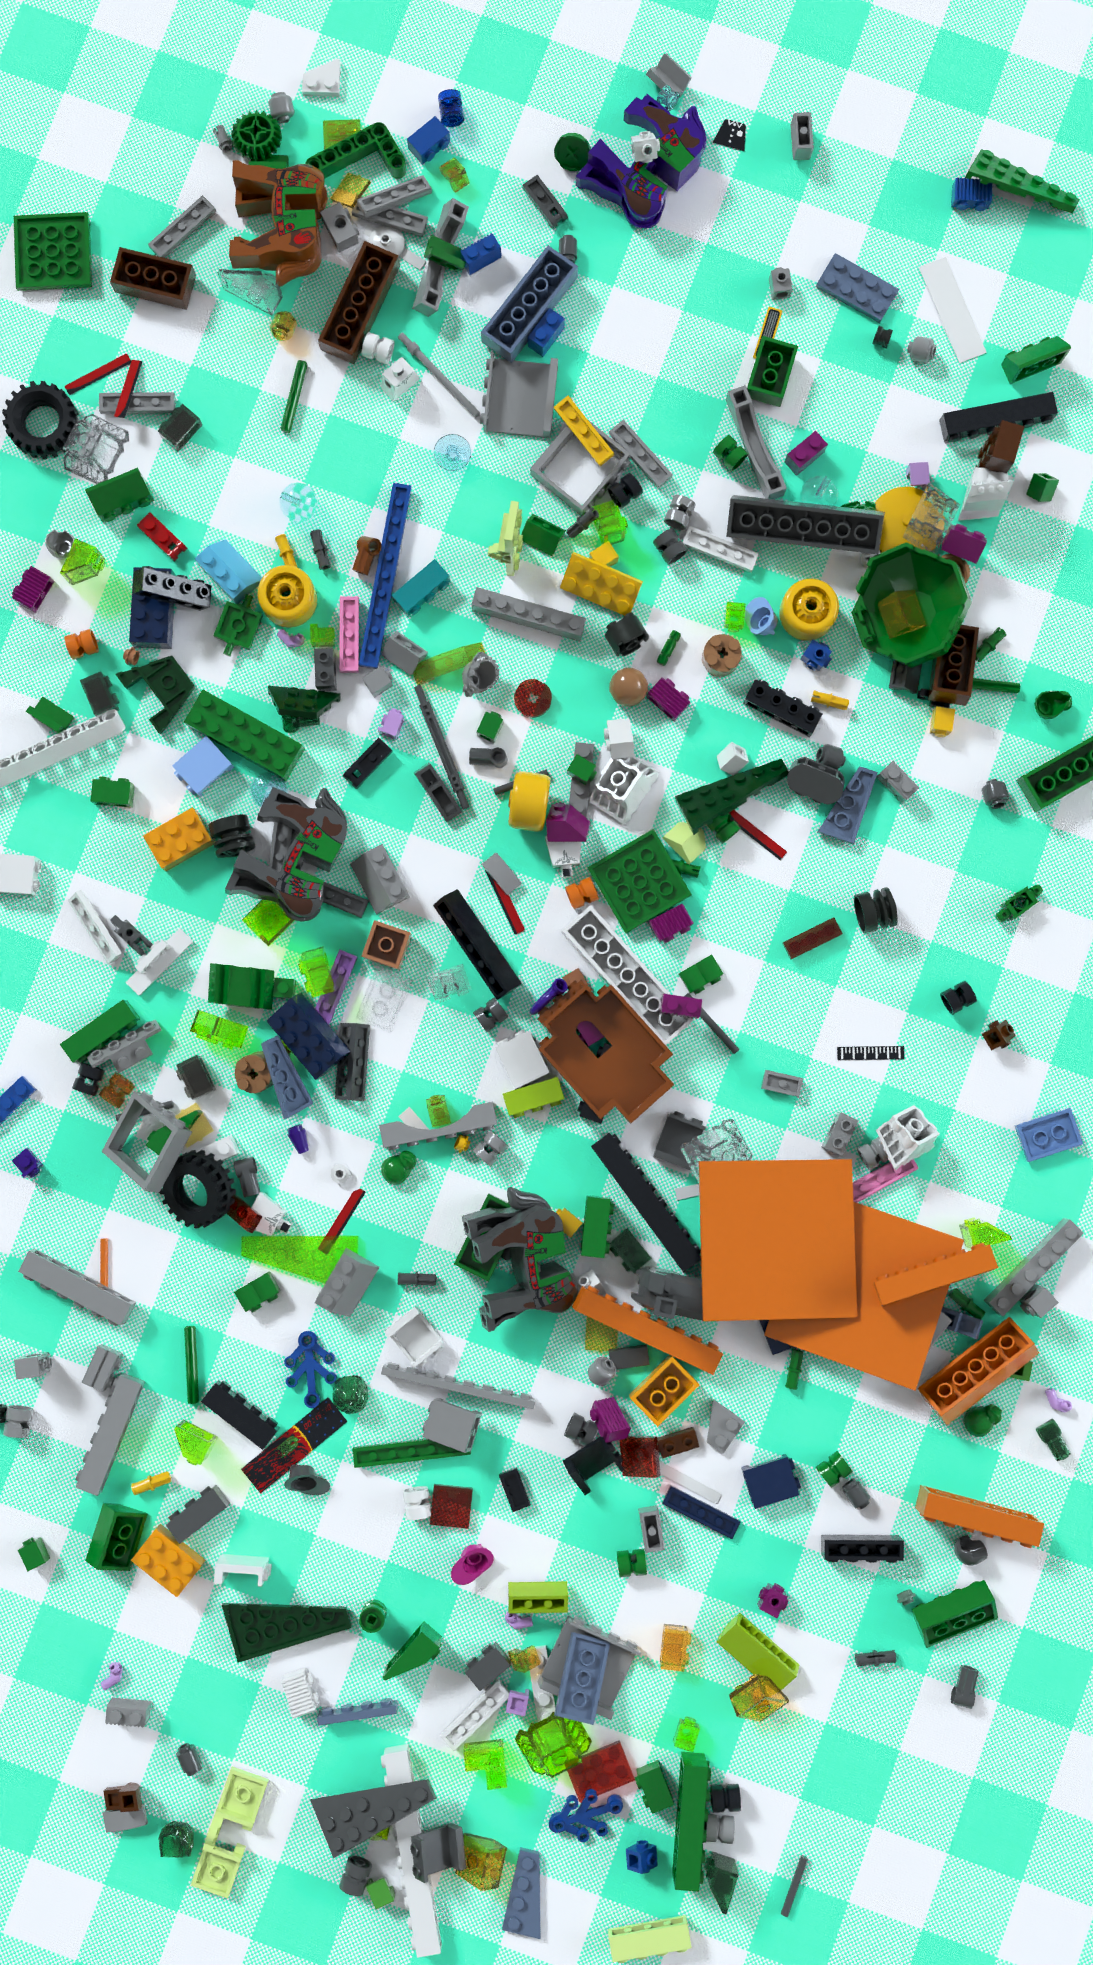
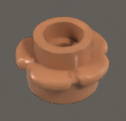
M135 647L126 649L123 654V659L127 665H136L140 657V652L135 650Z

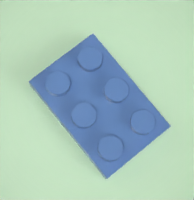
M1071 1108L1014 1125L1027 1162L1083 1145Z

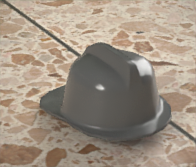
M293 1464L290 1467L289 1479L284 1483L286 1489L308 1495H322L330 1489V1483L326 1479L318 1477L314 1468L310 1465Z

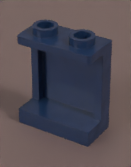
M783 1454L780 1458L749 1467V1465L741 1467L754 1509L800 1495L798 1491L801 1488L799 1479L794 1477L792 1472L795 1469L792 1458L788 1459L786 1454Z

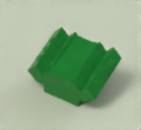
M210 963L208 1003L272 1010L275 971Z

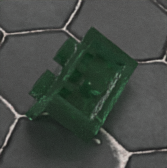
M628 1228L610 1241V1251L615 1257L620 1256L624 1262L621 1264L628 1273L632 1271L635 1274L636 1270L652 1259Z

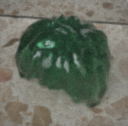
M352 1375L336 1380L332 1393L333 1403L337 1409L349 1415L361 1412L368 1400V1387L362 1377Z
M172 1821L166 1824L161 1829L158 1838L160 1857L183 1858L191 1856L194 1846V1833L190 1824L182 1821Z

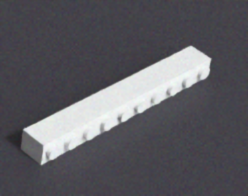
M409 1744L385 1748L384 1755L381 1756L382 1768H386L387 1773L384 1776L385 1786L414 1782ZM418 1809L392 1825V1829L396 1828L397 1836H394L395 1848L399 1849L400 1852L398 1867L403 1870L401 1885L402 1889H406L407 1894L404 1897L405 1909H409L410 1912L408 1927L409 1930L413 1931L411 1946L412 1950H416L417 1958L441 1954L442 1947L431 1876L428 1875V1882L423 1883L415 1879L412 1871L414 1864L413 1855L410 1850L412 1844L411 1836L423 1833L420 1810Z

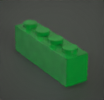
M123 999L60 1043V1046L72 1063H84L88 1060L87 1056L92 1052L104 1048L105 1044L110 1040L114 1041L122 1036L121 1032L124 1030H131L137 1026V1021L140 1020V1017L128 1000Z

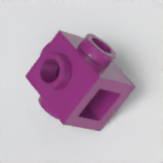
M767 1583L766 1587H762L758 1596L760 1599L757 1603L759 1609L778 1618L781 1610L784 1611L788 1605V1596L784 1591L785 1588L776 1583L774 1585Z

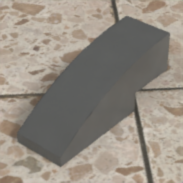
M428 762L413 772L446 822L462 813V810L431 763Z

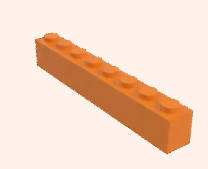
M589 1285L588 1288L581 1287L572 1306L575 1311L714 1375L723 1356V1353L718 1350L719 1346L711 1342L705 1344L701 1342L702 1338L694 1334L688 1336L684 1334L685 1330L680 1327L674 1326V1328L667 1326L668 1322L663 1319L657 1318V1320L650 1318L651 1314L646 1311L640 1310V1312L633 1310L634 1306L627 1302L620 1304L616 1302L617 1298L606 1293L603 1296L599 1294L600 1290Z

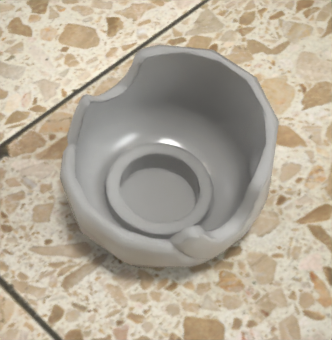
M52 530L45 539L48 551L55 558L66 559L76 552V540L66 530L63 532Z

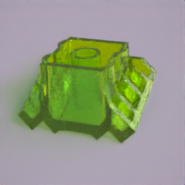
M552 1712L550 1716L538 1723H531L528 1731L519 1729L515 1737V1741L531 1770L540 1775L546 1774L551 1778L582 1763L581 1755L588 1752L592 1743L582 1722L554 1716L555 1712Z

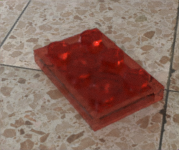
M620 1740L565 1762V1767L580 1803L585 1798V1792L589 1789H594L597 1792V1796L635 1781Z

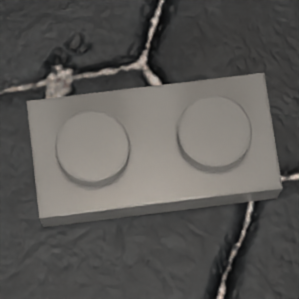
M765 1070L761 1089L799 1097L803 1078Z

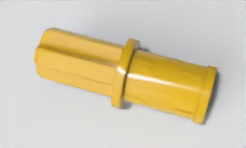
M286 534L276 536L275 541L280 550L279 556L283 559L284 564L297 567L293 556L294 551L290 548Z
M816 690L813 691L812 695L820 698L812 697L811 702L826 705L827 708L830 706L842 710H847L849 706L848 699L832 695L833 693L826 694Z
M168 1471L155 1476L149 1475L147 1479L132 1483V1492L134 1495H138L148 1490L154 1491L155 1488L170 1483L171 1475Z

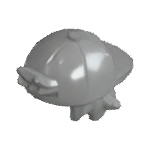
M478 652L473 660L463 669V692H465L466 697H472L474 693H483L488 688L493 687L496 681L499 680L500 670L496 660H492V657H489L484 652Z

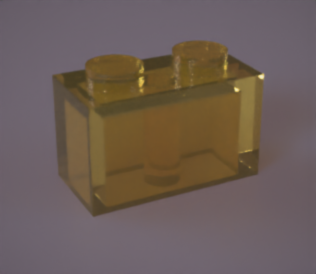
M663 1623L659 1661L660 1669L684 1672L685 1665L689 1664V1653H686L687 1645L691 1644V1633H688L687 1626Z

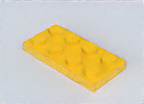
M573 552L560 589L625 616L632 612L643 581Z

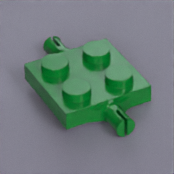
M246 594L242 604L226 601L213 635L214 638L227 643L223 652L226 656L231 657L234 647L251 649L263 618L262 613L250 608L253 599L251 595Z

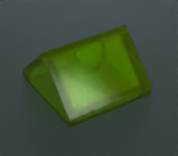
M261 900L242 919L268 947L295 921L285 913L277 902Z

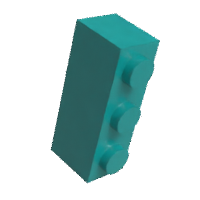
M434 559L392 594V599L407 617L411 614L415 615L420 611L421 606L425 602L429 603L435 598V594L439 590L443 591L449 586L450 575Z

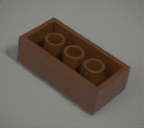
M119 247L110 284L115 293L187 310L196 273L191 264Z
M1002 420L998 426L994 427L988 440H985L983 448H980L977 457L980 460L975 467L1007 474L1015 462L1025 426Z
M961 625L948 653L933 659L928 700L963 706L967 705L972 694L979 627Z

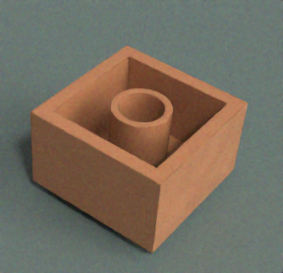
M374 920L361 957L400 971L412 934L411 932Z

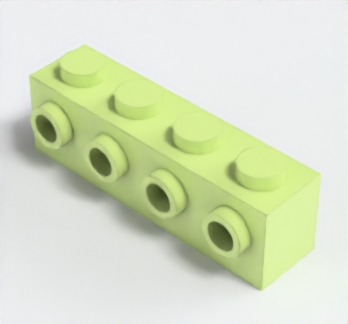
M686 1915L608 1929L612 1962L625 1963L629 1959L637 1958L642 1960L652 1955L664 1956L668 1952L676 1951L681 1953L692 1948Z

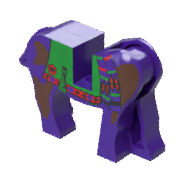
M646 94L642 100L636 97L624 110L623 121L629 125L644 128L653 133L656 139H659L660 151H657L658 158L653 159L649 163L634 161L632 166L628 168L600 138L588 152L587 164L576 175V186L579 189L593 191L599 197L619 205L628 223L636 228H651L657 225L665 208L668 186L655 177V175L675 191H678L698 171L701 156L706 148V132L699 118L696 106H691L682 118L671 115L665 107Z

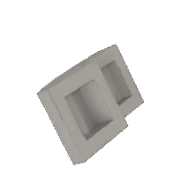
M496 852L481 864L506 895H509L522 884Z
M144 1803L139 1811L120 1812V1810H105L102 1812L106 1833L147 1825L148 1820Z

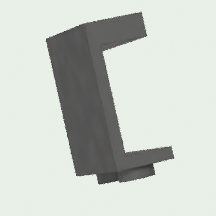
M674 1111L673 1114H668L653 1156L690 1170L693 1164L692 1160L706 1126L702 1125L703 1121L692 1118L690 1121L684 1118L685 1114Z
M450 1823L411 1836L412 1844L410 1850L413 1855L414 1865L412 1871L415 1879L427 1883L428 1875L451 1867L458 1871L466 1869L463 1830L461 1826Z

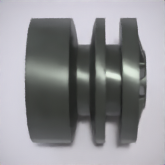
M232 815L208 824L211 837L221 839L213 844L214 848H217L215 852L218 858L239 856L241 849L249 852L256 848L254 841H251L253 835L243 834L251 828L247 815Z
M888 887L882 888L881 892L878 889L874 890L873 899L869 892L854 895L855 913L863 933L878 930V921L883 929L887 928L888 925L890 927L897 925V907Z

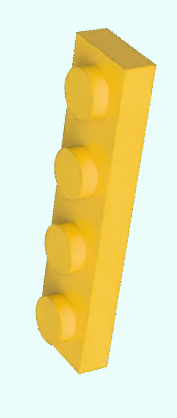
M569 395L553 407L599 467L615 455Z

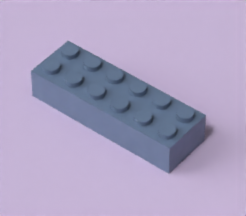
M548 245L481 331L482 343L512 363L528 343V336L548 309L551 308L553 310L578 278V266Z

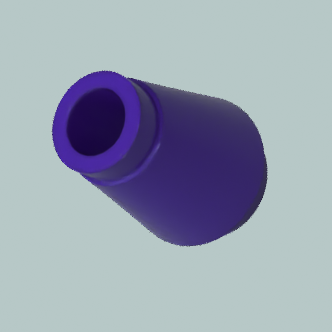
M302 1124L288 1128L287 1136L298 1154L309 1151L306 1130Z

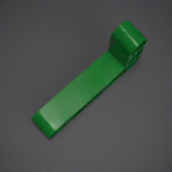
M382 122L373 123L311 156L305 162V164L318 168L323 173L325 179L378 151L392 177L400 179L406 174L404 156L388 128Z

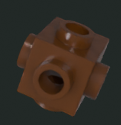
M996 1020L987 1025L989 1029L982 1033L991 1051L998 1047H1001V1049L1011 1044L1010 1040L1016 1036L1013 1027L1007 1020L1000 1023Z

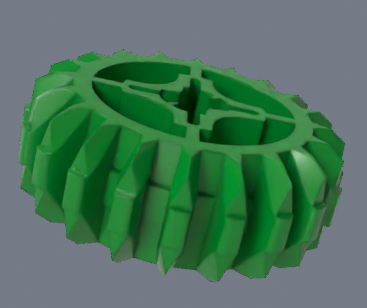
M256 109L255 113L250 111L248 115L242 113V119L236 118V124H233L231 136L237 153H240L243 158L247 156L249 161L252 158L255 161H258V158H262L264 161L266 156L271 158L272 153L277 154V148H280V141H282L281 128L271 114L266 115L265 111L259 114Z

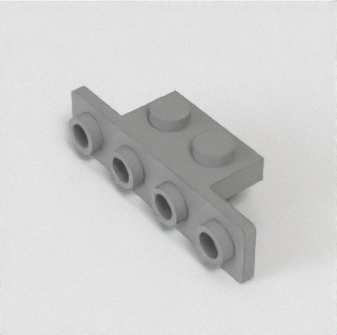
M156 1020L146 1022L137 1030L128 1032L124 1037L110 1042L100 1050H95L91 1055L87 1056V1059L92 1068L111 1059L116 1070L120 1073L153 1055L145 1040L162 1031Z

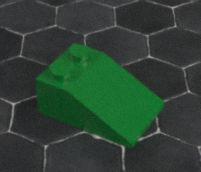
M423 1621L385 1666L382 1679L386 1681L424 1665L430 1659L434 1660L441 1651L442 1636Z

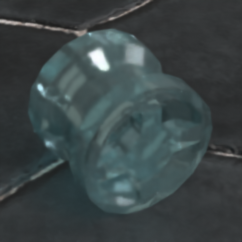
M666 85L659 92L657 102L664 104L665 108L671 111L678 103L680 94L673 92L672 88Z

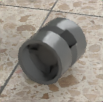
M673 528L664 531L653 541L656 549L659 552H663L662 557L667 565L678 561L688 551L683 542L678 541L679 537Z
M495 997L486 1003L485 1008L480 1007L473 1012L486 1032L493 1029L496 1022L501 1023L508 1018V1015ZM491 1013L492 1017L487 1018L486 1016Z
M574 1412L564 1436L573 1441L578 1439L579 1444L586 1446L594 1440L598 1427L595 1422L591 1420L585 1421L583 1416Z
M349 1856L339 1888L351 1896H362L367 1884L366 1877H369L372 1869V1863L360 1856Z

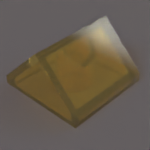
M915 590L895 591L878 602L889 639L926 626Z

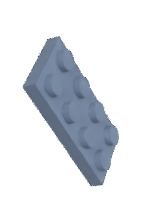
M837 253L833 255L816 284L818 289L878 323L882 321L899 292L897 287Z
M571 1632L554 1716L594 1725L610 1642Z

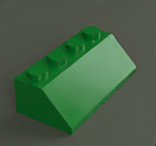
M985 1580L975 1581L965 1588L955 1589L948 1595L938 1596L933 1601L918 1604L912 1609L914 1620L926 1648L999 1619L995 1599Z

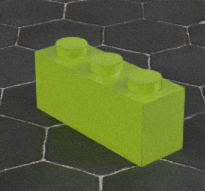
M558 1077L502 1094L509 1116L513 1115L514 1118L524 1116V1111L532 1110V1113L543 1110V1106L550 1104L551 1107L562 1104L561 1100L564 1099Z
M567 1581L508 1582V1613H568Z

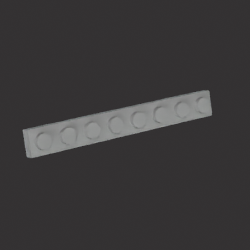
M388 1362V1365L384 1364L382 1367L381 1375L534 1410L535 1399L532 1398L531 1394L521 1393V1395L513 1394L512 1390L505 1388L499 1391L495 1390L492 1385L483 1384V1386H477L471 1380L460 1382L456 1381V1377L445 1375V1378L438 1377L435 1372L426 1371V1373L418 1372L417 1368L413 1369L412 1367L403 1369L399 1368V1364Z

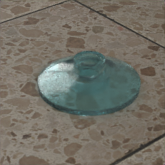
M445 435L435 444V461L444 470L458 471L469 463L471 447L468 441L460 435ZM451 453L456 454L454 458L450 457L449 455Z
M268 771L257 775L250 787L251 797L260 807H262L265 798H268L270 792L265 791L267 786L275 787L288 793L287 782Z

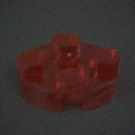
M528 679L520 683L514 694V703L517 710L524 717H540L550 709L552 694L550 688L545 683L537 679ZM530 694L538 696L535 703L528 701Z

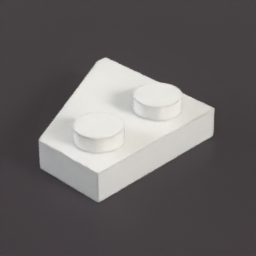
M335 59L303 73V96L340 97L341 60Z

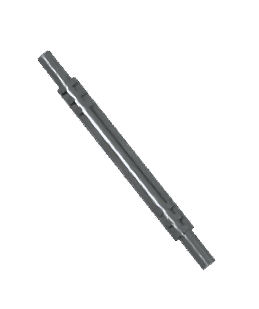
M415 686L414 689L420 702L419 707L453 792L457 794L462 809L465 810L470 806L463 790L465 788L422 686Z

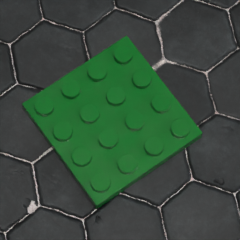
M88 212L13 216L15 283L17 291L92 287L90 215Z
M654 829L587 867L625 934L692 896Z

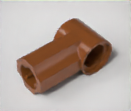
M361 536L357 540L358 553L352 570L368 576L374 556L380 553L382 546L377 538Z

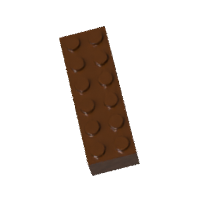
M364 241L318 339L320 350L355 365L362 350L364 339L367 333L370 332L400 268L399 255Z

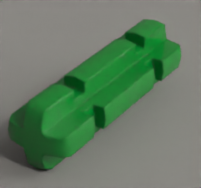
M672 630L669 635L670 639H667L661 654L657 658L659 665L665 666L667 664L668 657L670 658L677 644L676 642L681 637V633Z

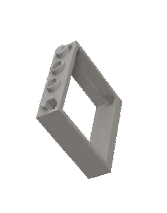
M590 422L614 452V456L620 461L583 505L542 473L574 435L567 425L530 468V475L580 516H583L591 507L594 508V502L605 495L609 484L613 485L617 481L620 471H625L631 463L629 462L630 453L592 422Z
M134 1091L102 1152L144 1191L159 1193L192 1131L185 1126V1122L176 1119V1115L173 1112L166 1110L164 1104L154 1100L153 1095L145 1091L142 1093ZM144 1107L172 1131L149 1174L121 1150Z

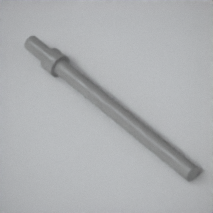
M403 332L400 333L398 338L407 347V351L411 355H415L476 418L480 414L478 409L423 354L415 341L412 342Z

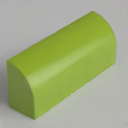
M738 1613L719 1635L717 1643L776 1695L797 1677L800 1665L741 1613Z

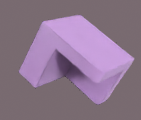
M928 462L909 463L906 468V477H910L911 486H922V490H927L930 485Z
M525 1689V1693L510 1690L506 1704V1713L525 1716L529 1700V1689Z

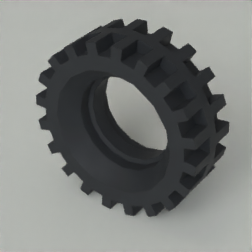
M30 381L29 387H25L22 384L20 385L21 391L18 393L13 390L11 392L12 400L6 399L5 401L8 407L7 410H2V414L5 416V420H2L6 428L7 435L17 448H20L24 454L29 453L32 458H37L38 455L42 459H47V455L51 454L54 458L58 457L57 452L60 450L64 453L68 450L65 447L68 444L73 446L75 442L72 438L74 435L78 436L79 434L77 426H80V421L77 418V415H79L78 411L65 391L58 389L53 383L49 386L45 381H41L40 385ZM40 406L52 407L59 415L58 427L52 434L46 437L32 436L26 429L27 416L33 409Z
M191 1150L179 1156L163 1188L159 1192L165 1197L162 1201L163 1205L168 1204L170 1208L168 1213H174L177 1216L175 1220L178 1222L184 1220V1226L189 1227L194 1224L196 1229L201 1226L205 1228L231 1210L229 1206L235 1202V1199L231 1198V1196L236 1194V1189L231 1187V1184L235 1183L234 1178L229 1179L228 1177L229 1168L224 1169L221 1166L223 1164L221 1159L218 1161L214 1160V1154L210 1153L206 1156L205 1150H200L197 1153L196 1150ZM185 1175L196 1177L205 1187L207 1193V1204L205 1206L195 1204L185 1192L183 1185Z

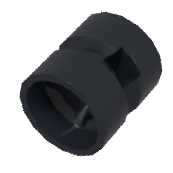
M631 473L622 477L620 483L616 482L607 489L609 496L620 509L628 505L630 499H636L643 493L640 483Z
M965 980L954 985V989L949 988L940 993L944 1006L952 1015L961 1011L963 1006L968 1007L977 1002L973 989Z
M81 1063L78 1070L80 1076L75 1078L72 1089L96 1096L100 1087L98 1082L102 1081L105 1070L98 1067L92 1068L89 1064ZM86 1078L92 1080L90 1084L85 1083Z
M722 1784L710 1785L713 1813L724 1812L725 1809H728L729 1812L741 1811L739 1784H727L726 1788Z

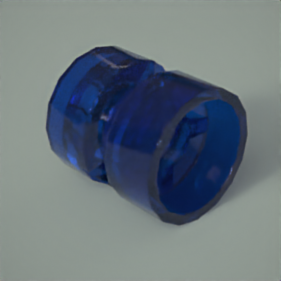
M447 89L438 94L441 123L446 127L461 125L464 122V112L460 91Z

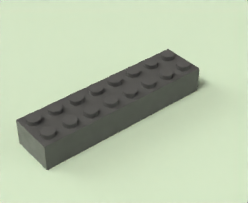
M733 495L730 498L726 537L878 554L885 512Z

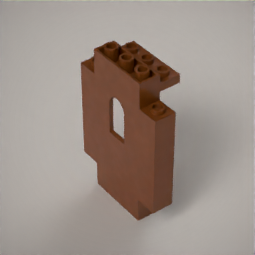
M575 980L568 986L569 991L567 993L556 996L552 1000L554 1004L550 1008L545 1006L538 1013L539 1017L537 1020L552 1036L550 1039L548 1036L539 1043L541 1047L538 1050L599 1119L603 1118L615 1107L631 1124L674 1086V1083L659 1068L673 1053L612 985L608 987L604 985L597 991L598 996L596 997L587 984L585 985L582 980L578 983ZM583 1021L591 1022L612 1047L597 1058L578 1037L576 1028L579 1023Z

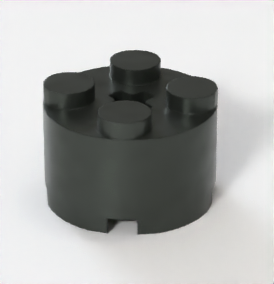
M633 612L626 614L618 622L613 621L609 623L606 627L608 630L605 633V638L617 657H619V654L626 656L635 652L641 647L640 643L643 640L646 643L649 639L647 631Z

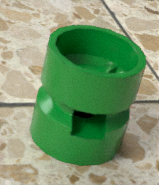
M727 435L713 450V454L719 460H724V465L731 472L738 468L748 456V453L742 446L737 447V441L731 435Z
M729 813L725 816H718L713 819L711 825L707 826L711 832H716V838L721 844L725 843L741 829L735 820H730L731 815Z
M838 1451L829 1456L828 1462L823 1461L816 1466V1469L830 1488H833L840 1482V1477L846 1478L853 1472Z
M634 1549L632 1553H629L628 1550L617 1551L619 1578L630 1577L632 1573L636 1576L647 1575L644 1549Z
M375 1599L365 1603L359 1617V1624L364 1631L375 1633L381 1630L387 1615L384 1603Z

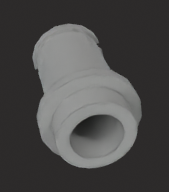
M223 125L216 126L213 129V133L219 142V149L223 152L230 151L233 147L232 140L228 138Z

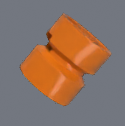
M91 628L80 631L79 635L73 633L64 636L65 644L72 660L83 657L84 653L91 655L99 652L97 640Z
M590 877L580 880L578 885L573 883L565 887L574 910L584 906V902L592 903L599 900Z

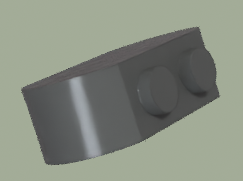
M800 757L791 764L787 783L789 788L795 791L796 794L810 797L817 803L828 805L835 803L842 796L845 779L839 770L810 758Z

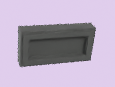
M647 1344L608 1350L609 1359L615 1364L616 1370L650 1365Z

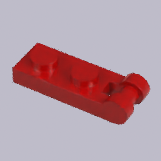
M150 512L137 524V527L174 562L178 559V555L181 552H185L188 549ZM173 544H175L176 547L173 550H170L169 548Z

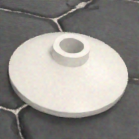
M387 226L377 227L368 238L369 243L399 256L405 247V240L401 231Z

